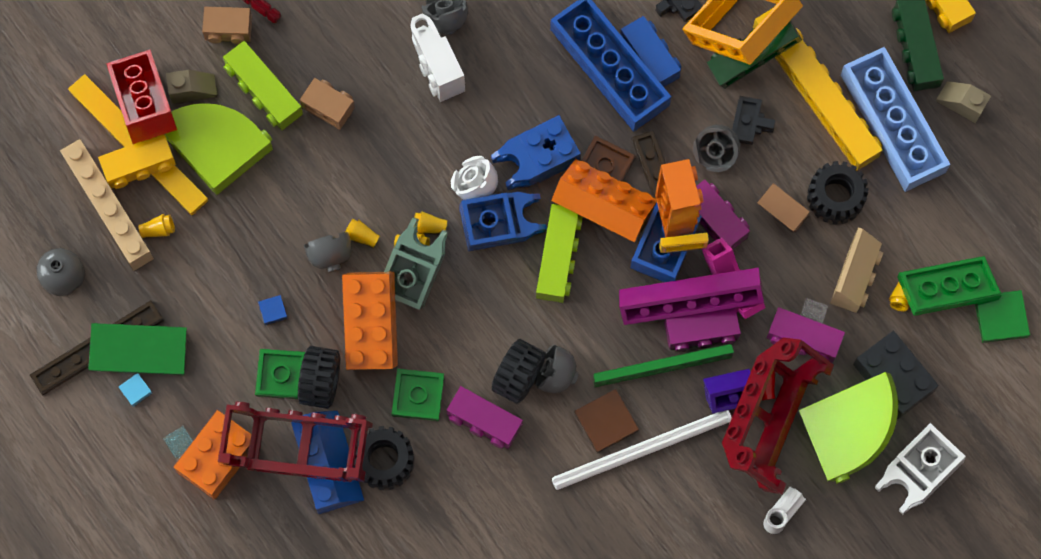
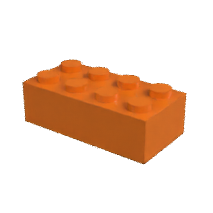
M577 159L573 161L560 178L551 200L633 242L636 241L647 225L657 203L656 199L649 193L641 192L631 187L627 182L619 181L608 173L599 171L588 163Z
M689 159L663 164L660 167L655 197L665 237L693 233L695 225L698 224L697 218L700 217L699 210H701V203H703V194L701 189L696 187L695 181L698 180L695 166L691 167Z
M394 272L343 274L346 370L395 368L398 366Z

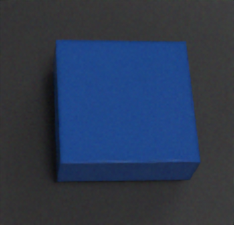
M281 295L258 302L265 325L288 319Z

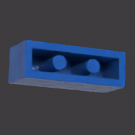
M642 16L623 27L620 35L662 86L665 87L680 78L682 67L676 57L672 58L668 52L669 47L665 40H660L657 36L654 24Z

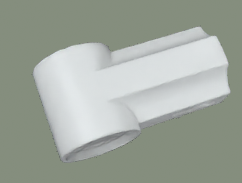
M791 487L786 490L773 508L768 511L764 519L763 525L767 532L777 534L784 529L785 525L806 501L802 493ZM770 517H778L781 520V525L772 524Z

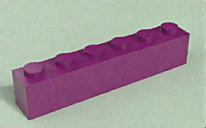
M759 267L619 290V308L624 325L764 303Z

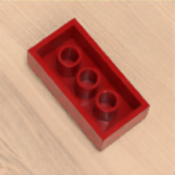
M151 50L106 63L132 144L177 130Z

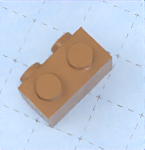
M204 7L202 32L205 41L210 43L231 41L234 44L251 41L252 14L250 8Z
M316 78L313 79L300 99L303 109L341 130L355 109L351 95L345 91L338 92L333 89L332 84L328 81H319Z

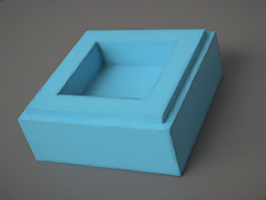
M138 373L119 386V389L133 407L152 394Z

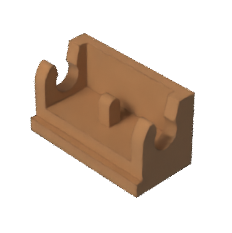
M774 183L757 202L758 205L782 222L792 232H796L810 216V212Z

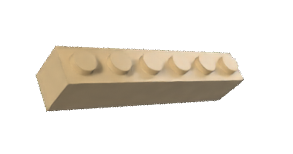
M79 139L60 150L133 271L152 261L154 258L82 141Z

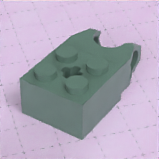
M412 218L408 228L399 236L384 272H394L395 300L420 310L425 306L444 259L445 241L448 231L442 230L439 237L430 246L423 245L417 238L419 219ZM411 273L413 281L408 284L407 278L404 275Z

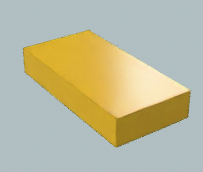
M708 232L661 238L659 243L660 253L706 248L709 241Z

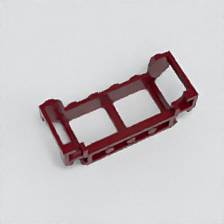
M783 337L757 356L722 441L730 468L743 471L757 480L759 488L763 491L781 495L784 492L786 483L776 478V475H781L782 471L775 467V464L807 385H817L818 380L815 377L822 372L830 376L834 364L801 339ZM801 349L814 358H811L794 371L781 362L794 360ZM775 371L782 376L783 384L771 413H768L759 404L771 375ZM756 416L765 423V428L754 451L749 447H744L743 444Z
M236 401L235 405L227 404L218 455L219 463L265 473L352 482V480L363 482L365 480L366 472L362 469L368 428L373 426V423L366 420V416L351 414V418L335 415L334 419H327L324 414L311 413V417L302 416L303 412L289 410L288 414H282L280 410L274 408H266L265 412L256 411L253 408H249L250 404L246 402ZM233 413L253 418L247 457L226 453ZM277 420L302 424L303 428L296 464L259 460L265 421ZM322 425L351 429L352 433L346 468L339 467L337 469L308 465L314 426ZM361 430L360 440H359V446H358V453H357V460H356V466H355V468H354V461H355V454H356V448H357L358 434H359V431Z

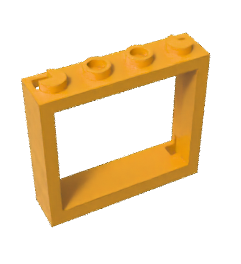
M708 0L682 30L692 45L751 65L803 5L800 0H766L775 3L776 6L744 41H740L711 31L738 0Z

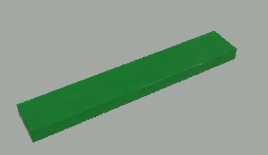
M728 344L594 373V388L730 359L734 353L733 347Z

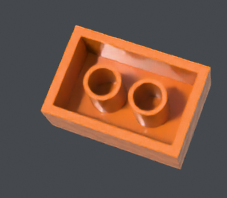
M218 410L174 465V469L178 474L214 500L240 468L226 466L218 462L225 415ZM231 420L226 453L247 457L251 434Z

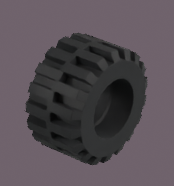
M833 161L831 166L829 163L824 164L822 169L819 168L810 182L807 192L809 193L807 201L811 202L809 207L811 211L816 210L815 216L817 218L820 216L824 217L823 221L828 223V220H832V224L836 225L839 221L842 224L847 223L849 219L852 221L862 211L867 200L869 188H866L868 184L867 179H862L864 175L862 171L856 172V166L848 167V162L843 161L842 165H839L838 161ZM830 184L843 185L849 191L850 199L845 202L833 201L827 196L825 187Z
M522 339L515 341L507 351L494 376L492 391L515 404L523 401L540 373L545 361V352Z
M316 346L308 347L303 357L299 375V404L329 409L333 404L341 363L338 350Z
M379 426L378 430H374V428L369 429L370 433L367 434L362 465L363 471L366 472L363 482L368 483L371 488L378 487L379 490H384V488L392 490L395 485L401 486L405 479L408 480L410 472L414 468V453L409 439L404 437L401 431H395L393 427L385 429L384 426ZM357 441V448L354 461L355 466L357 460L359 441ZM384 446L393 448L398 454V461L392 468L378 470L371 465L370 456L377 448Z

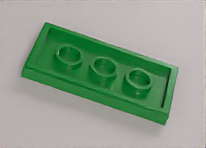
M985 256L899 272L897 276L913 316L997 300L1002 295Z
M91 323L89 371L184 375L187 327Z

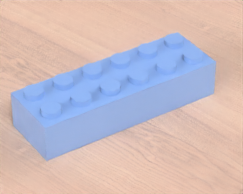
M880 48L844 65L841 77L871 132L881 142L882 152L903 190L906 192L945 174L950 163L886 48Z

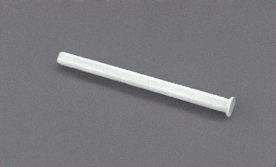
M729 410L704 417L554 476L552 478L553 485L556 490L567 487L726 423L730 424L732 417Z

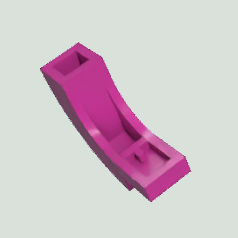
M722 237L707 245L706 248H702L704 258L712 275L740 270L733 249ZM762 303L737 307L736 312L739 311L747 319L765 309V305Z

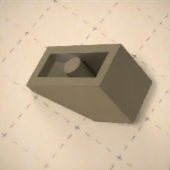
M194 70L166 73L168 93L172 104L218 97L214 74Z
M947 81L936 102L976 123L991 95L971 84Z

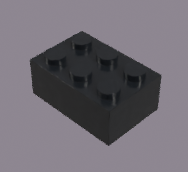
M894 330L857 357L853 364L865 380L884 372L891 374L898 396L897 419L930 396L939 386Z

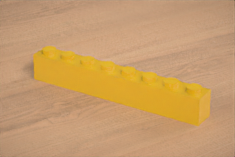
M772 9L757 17L753 28H756ZM796 28L802 41L781 53L775 59L849 162L856 166V171L880 157L882 144L876 136L873 137L866 121L858 117L853 103L845 99L840 85L832 81L827 67L818 62L815 51L811 46L805 44L802 33Z

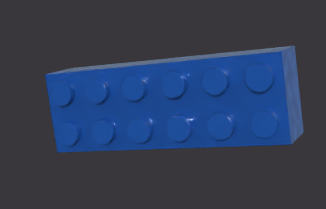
M578 0L551 19L550 30L633 132L670 106L671 95L592 0Z

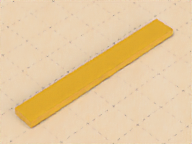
M84 74L68 88L69 92L123 147L132 145L121 110ZM172 166L166 172L161 173L158 171L151 174L191 216L209 201L176 166Z

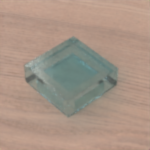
M184 426L163 438L175 459L180 458L193 442Z

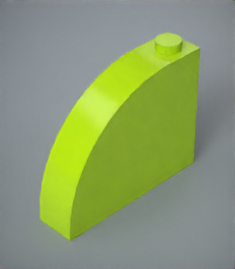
M193 104L173 110L172 115L177 130L165 134L167 141L216 196L273 150L272 138L266 130L260 131L243 114L217 104Z
M884 372L799 410L828 481H836V484L849 480L850 474L872 463L890 441L898 416V396L890 373Z

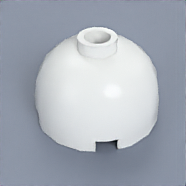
M475 156L465 160L462 163L464 167L459 172L456 170L453 173L451 188L463 200L490 196L498 185L497 171L482 156Z

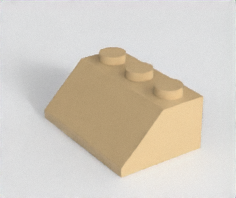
M858 227L851 242L830 304L857 313L860 306L864 307L869 295L865 293L867 285L872 286L876 275L872 270L875 264H880L883 252L879 251L882 243L862 228Z

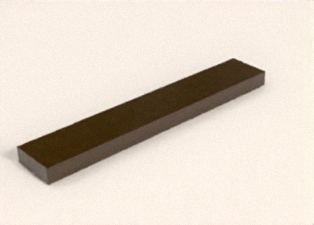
M152 300L113 324L157 326L164 319ZM90 338L30 374L42 396L89 368Z

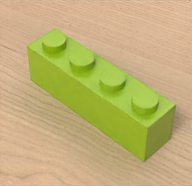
M245 41L223 56L225 63L223 68L230 77L235 76L239 80L237 84L245 94L248 92L253 97L252 102L259 110L263 108L268 114L266 115L267 120L273 127L277 125L281 130H284L303 115L301 105Z
M551 205L536 299L564 303L565 296H569L571 290V283L567 282L568 274H573L575 260H571L572 252H577L579 238H575L576 230H581L583 217L561 205Z

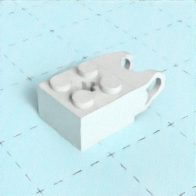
M423 13L413 17L411 21L412 41L421 63L419 64L424 77L428 76L430 82L428 85L432 95H437L440 102L465 92L464 74L446 36L440 37L430 17ZM419 20H424L428 23V27L423 25L416 29L415 24Z
M930 423L888 465L883 478L875 486V489L880 492L891 484L903 485L908 491V497L899 512L904 515L909 509L922 504L964 463L966 456ZM926 456H929V458L934 456V463L926 462Z

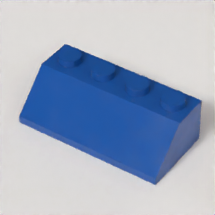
M338 410L312 412L324 414L327 419H334L335 415L339 416ZM308 413V414H305V415H302V416H309V417H311V413ZM291 422L299 448L303 426L301 423ZM322 425L314 426L308 465L337 469L339 467L346 468L349 447L343 428ZM307 477L318 515L364 501L359 481L343 482Z

